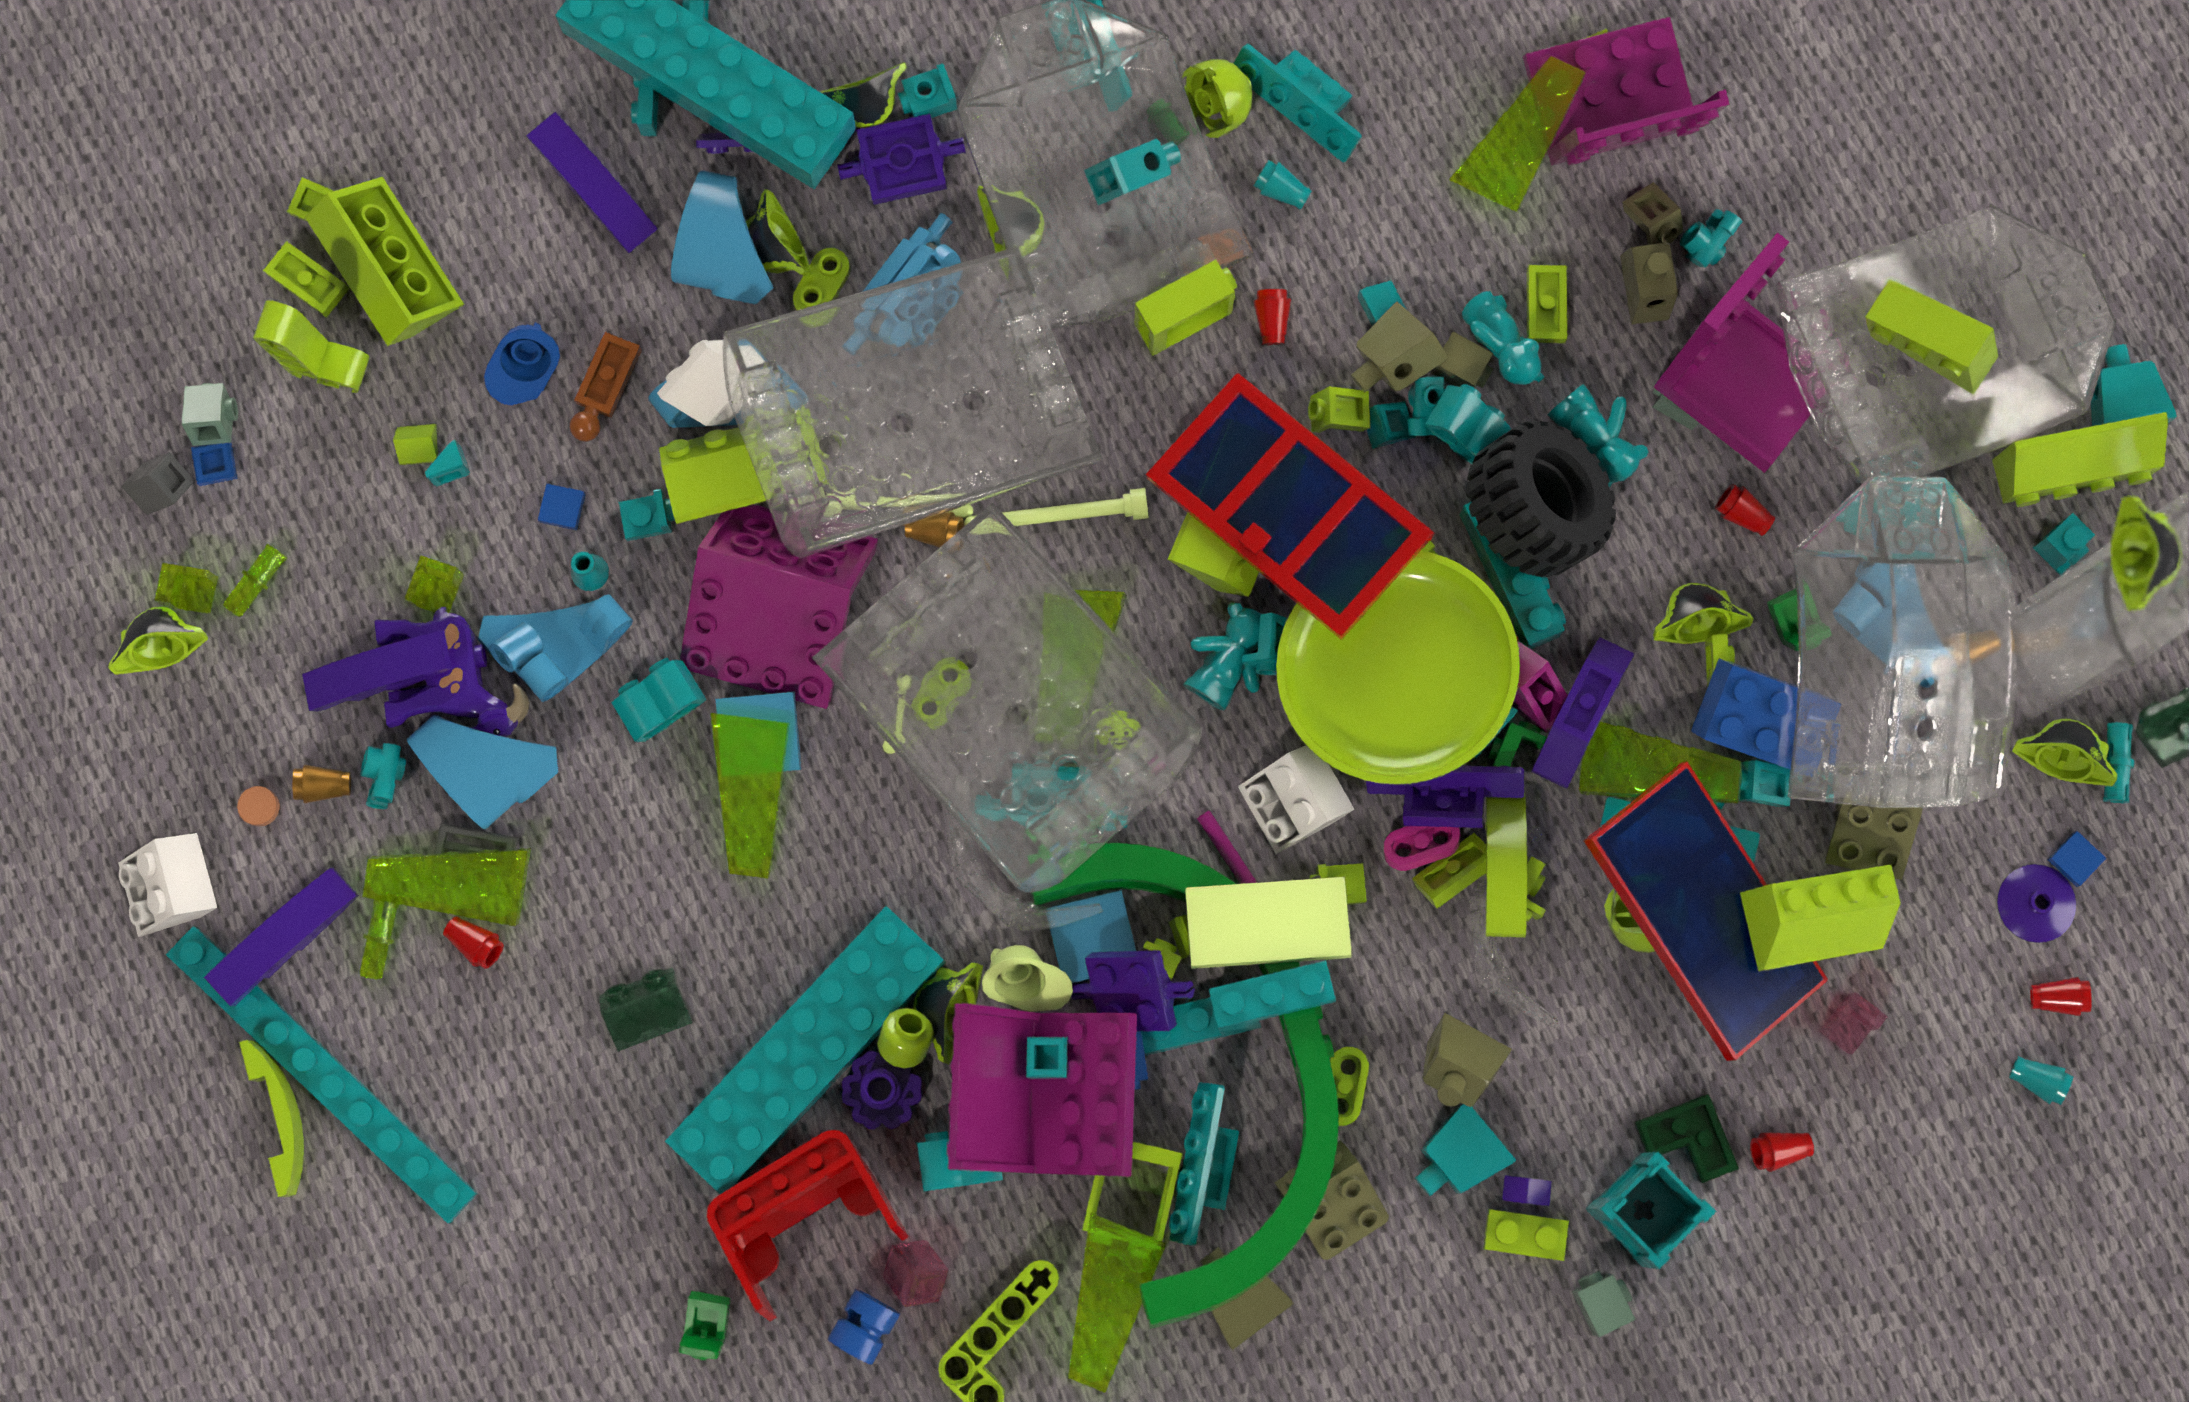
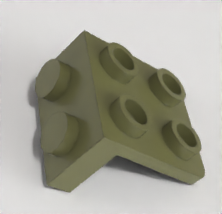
M1341 1140L1337 1143L1334 1166L1325 1195L1312 1222L1305 1231L1316 1251L1324 1260H1329L1384 1225L1389 1219L1387 1211L1359 1161ZM1297 1167L1290 1169L1284 1177L1274 1182L1283 1198L1291 1185Z

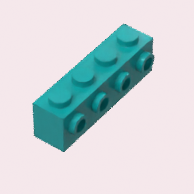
M1470 503L1465 504L1459 515L1493 589L1511 619L1515 634L1518 636V641L1532 650L1559 638L1565 631L1563 625L1566 624V618L1560 605L1557 602L1553 604L1547 592L1550 589L1548 578L1528 575L1520 572L1518 566L1510 567L1503 561L1504 557L1500 553L1495 554L1488 545L1490 543L1484 535H1480L1476 528L1478 525L1475 517H1471Z

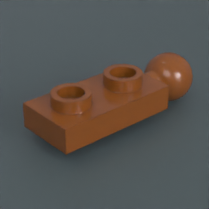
M607 332L604 333L574 399L577 405L585 407L584 411L576 413L570 421L571 434L577 440L588 442L598 436L601 427L598 419L599 413L612 418L641 354L642 349L640 345Z

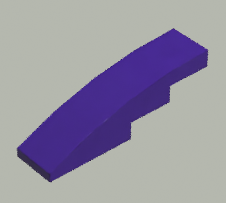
M556 112L526 135L566 185L582 200L627 253H630L658 230L606 167Z
M436 631L329 663L306 672L302 676L309 711L318 712L346 701H361L386 690L398 691L448 671L452 667L445 631Z
M330 867L238 944L204 977L205 980L229 1006H236L264 978H270L298 950L302 951L359 895L334 868Z

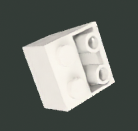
M726 338L714 341L702 340L690 349L689 358L666 376L667 382L657 394L662 400L705 426L728 424L773 376L774 372L748 338Z
M1307 745L1287 753L1238 786L1275 854L1324 829L1355 810L1330 765L1318 757Z
M197 833L154 839L118 862L120 868L119 880L126 890L130 905L129 917L136 927L138 937L201 918L217 908Z

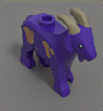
M441 607L436 610L433 620L426 623H413L406 619H380L374 621L376 640L379 647L436 631H445L452 667L448 671L425 679L426 685L388 692L389 701L384 702L386 725L389 728L402 725L409 717L418 714L441 712L457 717L478 718V724L472 727L473 729L508 737L527 715L530 705L527 693L518 684L514 683L512 685L514 700L511 706H508L483 688L481 668L487 667L486 650L483 644L478 645L477 636L464 617L455 613H447V608Z

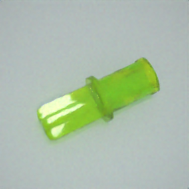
M266 544L264 550L247 572L245 570L241 572L244 576L223 602V606L238 617L243 616L263 589L268 590L269 587L266 584L281 564L286 561L287 557L269 544Z
M374 899L368 933H364L362 937L366 939L359 974L364 978L377 980L383 977L389 946L395 942V939L391 937L397 909L400 904L388 902L386 916L382 917L385 901Z

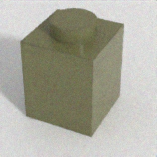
M1453 331L1443 347L1449 358L1432 369L1431 373L1437 377H1443L1446 382L1453 386L1461 387L1462 384H1467L1474 388L1477 385L1483 389L1494 368L1488 365L1493 353Z

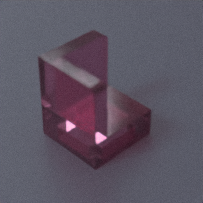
M1853 992L1846 994L1819 1032L1847 1054L1851 1055L1854 1054L1869 1032L1879 1029L1888 1016L1858 993Z
M919 1240L891 1246L883 1277L904 1307L939 1301L949 1269L926 1240Z

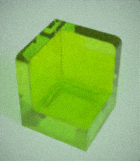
M420 555L406 592L405 600L412 606L433 613L441 607H446L447 613H450L464 574L455 566Z
M162 563L154 600L167 608L209 614L212 610L218 577L209 570Z

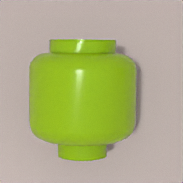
M909 1008L897 1009L890 1013L883 1022L877 1043L880 1055L884 1060L900 1068H911L920 1064L927 1056L933 1039L934 1031L929 1019L919 1011Z

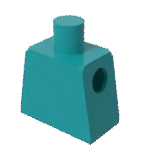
M1154 139L1085 169L1084 173L1099 206L1171 175L1170 167L1181 162V154L1174 142L1171 141L1161 145L1158 139Z
M2126 344L2111 346L2103 350L2107 368L2099 370L2089 378L2092 426L2163 412L2167 413L2168 423L2177 417L2154 362L2149 360L2131 364Z
M1460 1103L1421 1149L1431 1164L1418 1174L1415 1180L1429 1196L1433 1195L1447 1182L1457 1194H1461L1510 1166L1516 1159L1474 1108Z

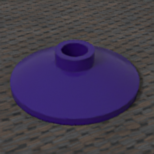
M2032 864L2012 871L2002 882L1998 892V911L2003 923L2014 935L2023 940L2036 943L2054 940L2064 934L2074 920L2076 912L2074 891L2061 873L2048 866ZM2037 895H2041L2046 899L2047 904L2044 909L2036 906L2035 898Z

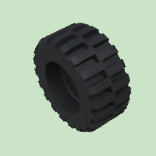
M1527 421L1517 425L1487 445L1474 457L1467 477L1469 482L1466 486L1467 498L1471 499L1469 505L1471 517L1476 518L1478 523L1476 528L1480 535H1484L1489 541V548L1495 554L1500 553L1504 557L1503 561L1510 567L1518 566L1520 572L1539 577L1559 575L1600 551L1609 540L1616 519V509L1612 508L1615 502L1614 492L1609 489L1608 483L1610 480L1606 471L1602 472L1598 465L1599 459L1594 453L1591 454L1586 449L1587 444L1580 438L1572 437L1571 431L1564 427L1556 428L1554 423Z

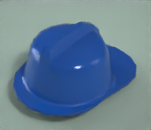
M537 322L533 326L519 325L510 329L499 342L485 370V386L490 395L500 403L510 406L536 399L544 390L560 359L558 344L553 337L542 330L541 325Z

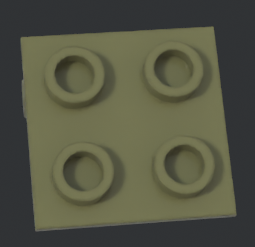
M1845 790L1843 797L1838 796L1835 811L1839 813L1825 863L1854 870L1892 865L1894 878L1902 880L1923 807Z

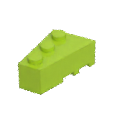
M1892 279L1888 280L1865 316L1869 334L1873 339L1884 345L1891 344L1912 359L1922 363L1973 395L1998 358L1994 328Z

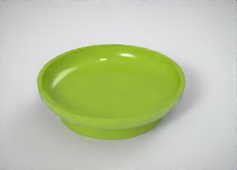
M1397 549L1378 550L1353 557L1327 571L1308 589L1340 615ZM1420 551L1342 640L1296 603L1281 634L1276 670L1279 695L1284 711L1294 730L1310 750L1332 767L1348 775L1366 781L1398 785L1413 784L1441 777L1469 762L1488 745L1504 724L1511 710L1519 682L1520 660L1517 638L1511 619L1503 604L1490 587L1463 565L1435 553Z

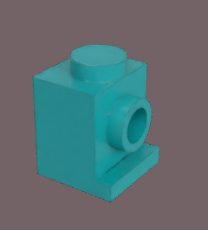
M944 63L936 65V69L901 80L903 91L898 92L897 95L904 115L911 113L912 117L930 114L931 118L957 110L956 96ZM930 88L932 89L931 93L925 96L918 93Z
M2072 513L2059 522L2033 549L2059 575H2062L2071 565L2076 564L2090 551L2086 544L2095 534Z

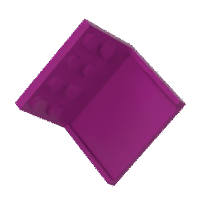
M1670 16L1530 52L1523 56L1551 165L1568 162V166L1590 160V156L1675 133H1677V137L1700 131L1699 128L1709 125V121L1719 118L1718 112L1730 105L1725 89L1716 92L1703 103L1693 106Z
M1778 232L1703 320L1653 386L1763 473L1771 467L1842 376L1746 301L1747 297L1753 301L1768 283L1763 276L1766 274L1772 278L1786 260L1780 254L1789 244V241Z
M755 504L722 512L698 547L680 660L684 661L691 672L770 694L795 692V701L827 709L832 698L851 596L875 554L878 538Z
M955 1004V1017L952 1023L954 1045L951 1061L952 1091L949 1103L950 1137L947 1145L949 1157L948 1170L1132 1177L1137 1014L1037 1013L975 1004ZM1027 1037L1068 1038L1067 1078L1029 1079L1026 1077Z

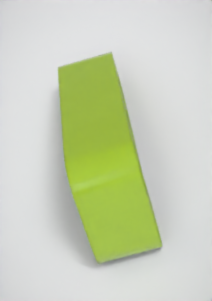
M265 301L253 339L286 371L301 379L303 375L317 379V383L337 389L340 386L352 388V393L359 392L370 358L367 353L328 341L297 309L280 302Z
M1040 1259L1030 1263L940 1360L938 1367L940 1378L963 1402H977L975 1393L977 1388L982 1385H990L995 1388L998 1394L997 1402H1004V1387L984 1366L1056 1289L1059 1282V1273L1055 1265L1048 1260ZM1046 1267L1051 1272L1048 1280L1052 1284L1048 1288L1040 1285L1032 1293L1033 1296L1039 1299L1035 1304H1032L1027 1294L1016 1289V1285L1022 1282L1024 1287L1027 1288L1034 1280L1031 1271L1034 1268L1042 1271ZM1015 1296L1023 1301L1025 1310L1020 1318L1009 1319L1004 1315L1002 1303L1007 1297ZM987 1326L995 1331L997 1340L992 1348L982 1349L975 1343L974 1334L979 1327ZM951 1357H962L968 1363V1374L964 1378L955 1379L948 1374L946 1365Z

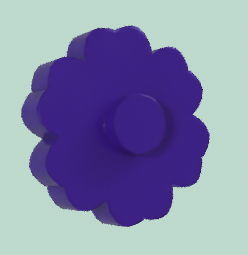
M868 1051L863 1057L855 1059L852 1063L854 1074L848 1075L842 1080V1088L844 1090L842 1101L846 1105L854 1107L852 1111L853 1120L871 1130L879 1128L882 1123L887 1128L894 1130L901 1126L902 1123L910 1121L913 1116L911 1106L919 1104L923 1098L921 1091L922 1079L918 1075L910 1074L912 1067H895L886 1062L875 1051Z

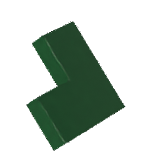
M1709 1094L1633 1122L1645 1153L1659 1152L1663 1155L1686 1146L1700 1183L1739 1169Z

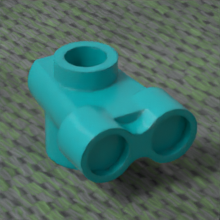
M1715 209L1705 222L1706 226L1700 221L1695 222L1686 230L1680 240V246L1688 251L1685 257L1698 267L1706 268L1708 264L1715 265L1726 252L1724 244L1737 231L1743 222L1742 219L1729 210L1723 212Z
M1420 377L1410 388L1408 401L1413 408V416L1408 418V436L1434 435L1425 423L1445 390L1443 377ZM1431 390L1434 396L1432 403L1428 400V393Z
M383 743L380 748L367 746L361 765L360 776L373 779L366 801L368 807L384 810L388 808V803H392L396 787L394 782L395 780H402L406 766V758L399 757L400 746L390 743Z

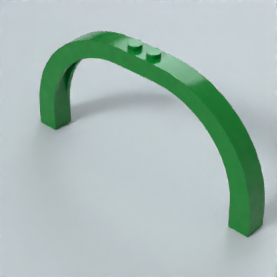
M1087 844L1024 859L1025 873L1034 906L1079 894L1113 889L1142 890L1158 893L1186 903L1185 888L1236 884L1213 868L1190 857L1140 844ZM1299 962L1257 964L1263 976L1300 967ZM1321 1006L1278 1016L1297 1078L1303 1114L1302 1144L1299 1161L1286 1195L1265 1224L1245 1243L1229 1254L1190 1271L1140 1284L1139 1292L1149 1329L1190 1319L1213 1311L1239 1298L1262 1282L1284 1261L1312 1222L1325 1195L1333 1170L1339 1124L1337 1090L1329 1059L1334 1057V1050L1329 1034L1322 1035L1318 1020L1323 1019Z

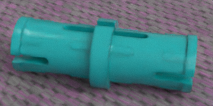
M2119 722L2107 724V744L2109 745L2106 760L2117 773V780L2113 786L2104 787V802L2130 803V773L2135 765V760L2131 758L2132 724Z

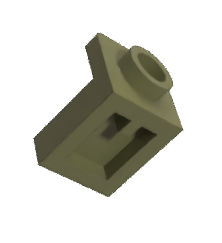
M1654 182L1622 202L1624 212L1646 233L1648 245L1671 243L1683 233L1680 207Z

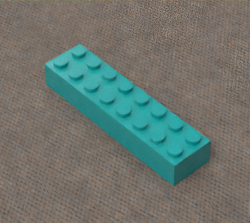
M565 0L555 15L565 35L814 190L856 130L853 112L672 0Z
M885 906L676 1128L665 1142L719 1194L742 1182L850 1067L853 1061L878 1037L887 1016L897 1009H904L916 996L918 990L935 976L940 967L946 964L945 960L894 912Z

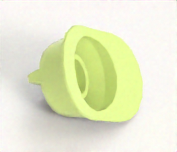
M1024 945L1009 946L1002 950L994 949L991 953L990 968L985 972L982 979V989L989 998L1029 1012L1058 1010L1070 1000L1073 993L1072 981L1064 971L1042 962L1033 949Z

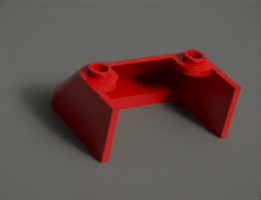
M827 1130L718 1195L708 1206L707 1221L755 1311L770 1322L776 1319L777 1316L759 1282L771 1276L779 1265V1252L772 1238L826 1205L841 1198L845 1207L856 1216H869L880 1210L890 1229L902 1241L909 1238L878 1181L852 1141L841 1131Z

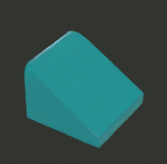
M1392 280L1365 287L1358 292L1357 298L1372 326L1396 302L1406 309Z
M1405 401L1378 404L1370 408V428L1367 429L1372 449L1416 437L1408 436V418L1410 416Z
M452 440L425 471L428 480L436 487L468 476L470 473L462 447L456 440Z
M1027 1037L1026 1077L1029 1079L1067 1078L1068 1038Z

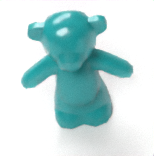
M1483 291L1473 297L1465 305L1462 311V318L1470 326L1476 340L1498 359L1499 370L1504 379L1516 385H1527L1534 380L1541 382L1545 377L1541 373L1542 363L1538 355L1540 346L1536 340L1520 336L1514 318L1506 311L1508 305L1503 296H1493L1491 291Z
M1582 384L1555 406L1547 416L1559 427L1568 429L1575 438H1580L1587 444L1586 449L1591 454L1594 453L1599 459L1598 465L1602 472L1606 471L1610 480L1608 483L1610 488L1613 483L1624 481L1631 477L1638 469L1640 461L1647 457L1649 451L1644 445L1633 446L1628 441L1618 437L1627 408L1626 399L1623 396H1619L1614 400L1610 417L1606 422L1585 384Z
M1235 602L1230 603L1227 608L1230 619L1226 625L1225 636H1202L1192 639L1191 649L1198 652H1212L1204 659L1203 666L1193 676L1188 677L1183 686L1202 700L1223 711L1230 703L1241 673L1249 692L1256 693L1260 689L1259 675L1255 672L1256 668L1242 664V655L1251 654V652L1258 649L1261 613L1252 608H1243L1240 603Z

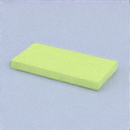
M1345 877L1185 888L1191 969L1351 958L1352 956Z

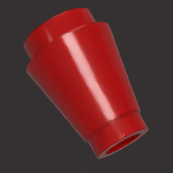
M1258 290L1257 300L1253 302L1262 337V345L1285 344L1291 299L1287 298V290Z
M1731 484L1720 496L1715 506V509L1721 513V518L1756 532L1761 536L1768 532L1775 521V517L1744 486L1739 488L1735 484Z
M458 916L452 918L443 931V935L449 939L474 967L481 966L484 969H488L502 954L504 943L499 940L498 934L462 920Z
M2079 977L2030 986L2032 1009L2081 1016V1012H2091L2092 994L2089 981H2080Z
M1762 1132L1759 1134V1137L1751 1140L1750 1151L1757 1169H1766L1768 1172H1772L1806 1157L1813 1156L1814 1144L1810 1134L1807 1132Z

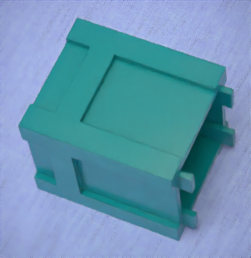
M1659 1152L1641 1153L1630 1164L1631 1166L1599 1198H1596L1586 1208L1632 1254L1631 1256L1641 1267L1660 1269L1671 1258L1668 1254L1699 1223H1706L1717 1212L1705 1199H1698L1667 1167L1670 1163ZM1636 1200L1642 1203L1649 1200L1653 1206L1650 1208L1652 1217L1649 1220L1645 1217L1637 1220L1634 1217L1637 1209L1633 1204Z

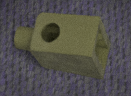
M1669 243L1629 248L1620 255L1631 325L1669 320L1678 296ZM1658 300L1657 305H1648L1649 302Z
M1396 302L1357 342L1356 348L1366 362L1354 371L1351 377L1364 392L1368 391L1381 379L1394 391H1401L1445 362L1449 357L1434 333L1400 303Z
M1444 1013L1427 1042L1422 1079L1427 1085L1438 1090L1437 1097L1444 1105L1456 1106L1461 1102L1468 1107L1474 1106L1493 1081L1512 1049Z
M1218 1246L1203 1257L1200 1263L1203 1266L1225 1256V1254ZM1266 1277L1239 1298L1211 1312L1227 1344L1234 1350L1294 1303L1270 1278Z

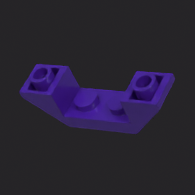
M1599 637L1586 658L1532 769L1533 773L1568 789L1584 757L1587 746L1635 653Z

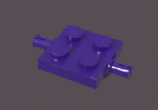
M926 114L857 129L860 144L859 160L837 164L840 180L863 175L864 180L869 185L873 205L947 189L943 172L944 157L966 153L963 137L940 142L939 137L934 132L931 116Z
M1160 950L1092 952L1085 957L1090 983H1073L1074 994L1071 995V998L1073 1000L1092 999L1096 1005L1097 1013L1137 1014L1136 1031H1170L1177 1025L1173 1009L1174 998H1192L1195 988H1191L1194 986L1192 981L1172 982L1164 969Z

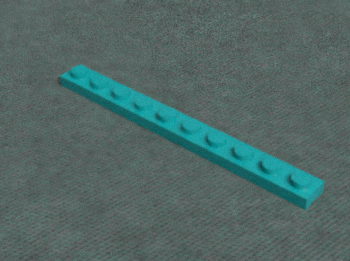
M193 926L166 954L169 959L448 1224L475 1198L478 1193L259 985H256L236 1006H229L204 978L227 955L197 926Z

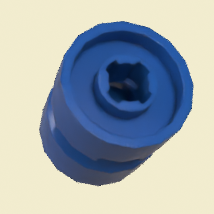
M855 1289L844 1308L847 1317L845 1319H838L827 1340L848 1354L872 1365L884 1345L881 1336L890 1334L900 1313L871 1295Z

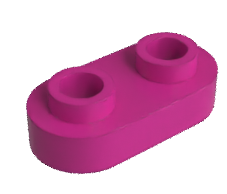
M1406 826L1391 832L1384 841L1385 860L1392 868L1407 871L1449 857L1459 848V827ZM1436 836H1444L1447 842L1437 844L1433 839ZM1401 848H1406L1410 851V854L1406 857H1401L1396 852Z

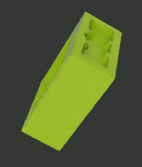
M1215 259L1135 302L1134 325L1152 356L1232 314L1235 300L1234 289L1237 288L1236 281L1227 267L1222 269Z
M1133 1142L1132 1159L1168 1167L1153 1236L1094 1222L1105 1176H1094L1082 1230L1090 1232L1088 1240L1112 1245L1113 1238L1129 1241L1127 1249L1150 1255L1152 1247L1161 1249L1182 1153Z

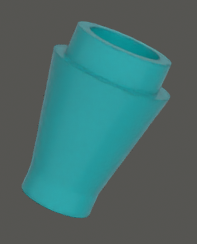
M1268 160L1253 185L1261 190L1260 195L1287 203L1300 210L1312 192L1311 189L1300 182L1279 161L1275 164Z
M584 551L578 552L572 557L571 578L578 588L585 591H594L601 588L607 582L609 566L604 558ZM590 562L589 568L581 571L582 566H587Z
M2020 1056L2016 1058L2013 1069L2009 1074L2010 1079L2017 1081L2046 1103L2055 1102L2059 1105L2066 1098L2074 1076L2065 1073L2066 1068L2027 1060Z

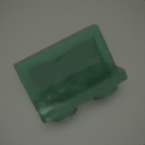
M2189 687L2183 689L2176 697L2167 701L2149 704L2139 714L2136 733L2161 768L2189 756Z
M673 968L650 971L638 981L627 985L624 983L616 984L599 996L600 1013L618 1052L692 1024L689 1009L677 984Z

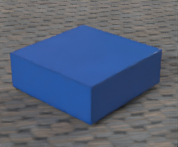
M232 442L191 447L197 485L204 486L238 479Z
M546 483L538 516L539 523L577 530L586 493L581 490Z
M2075 831L2048 858V861L2072 884L2079 887L2104 862L2106 857L2078 831Z

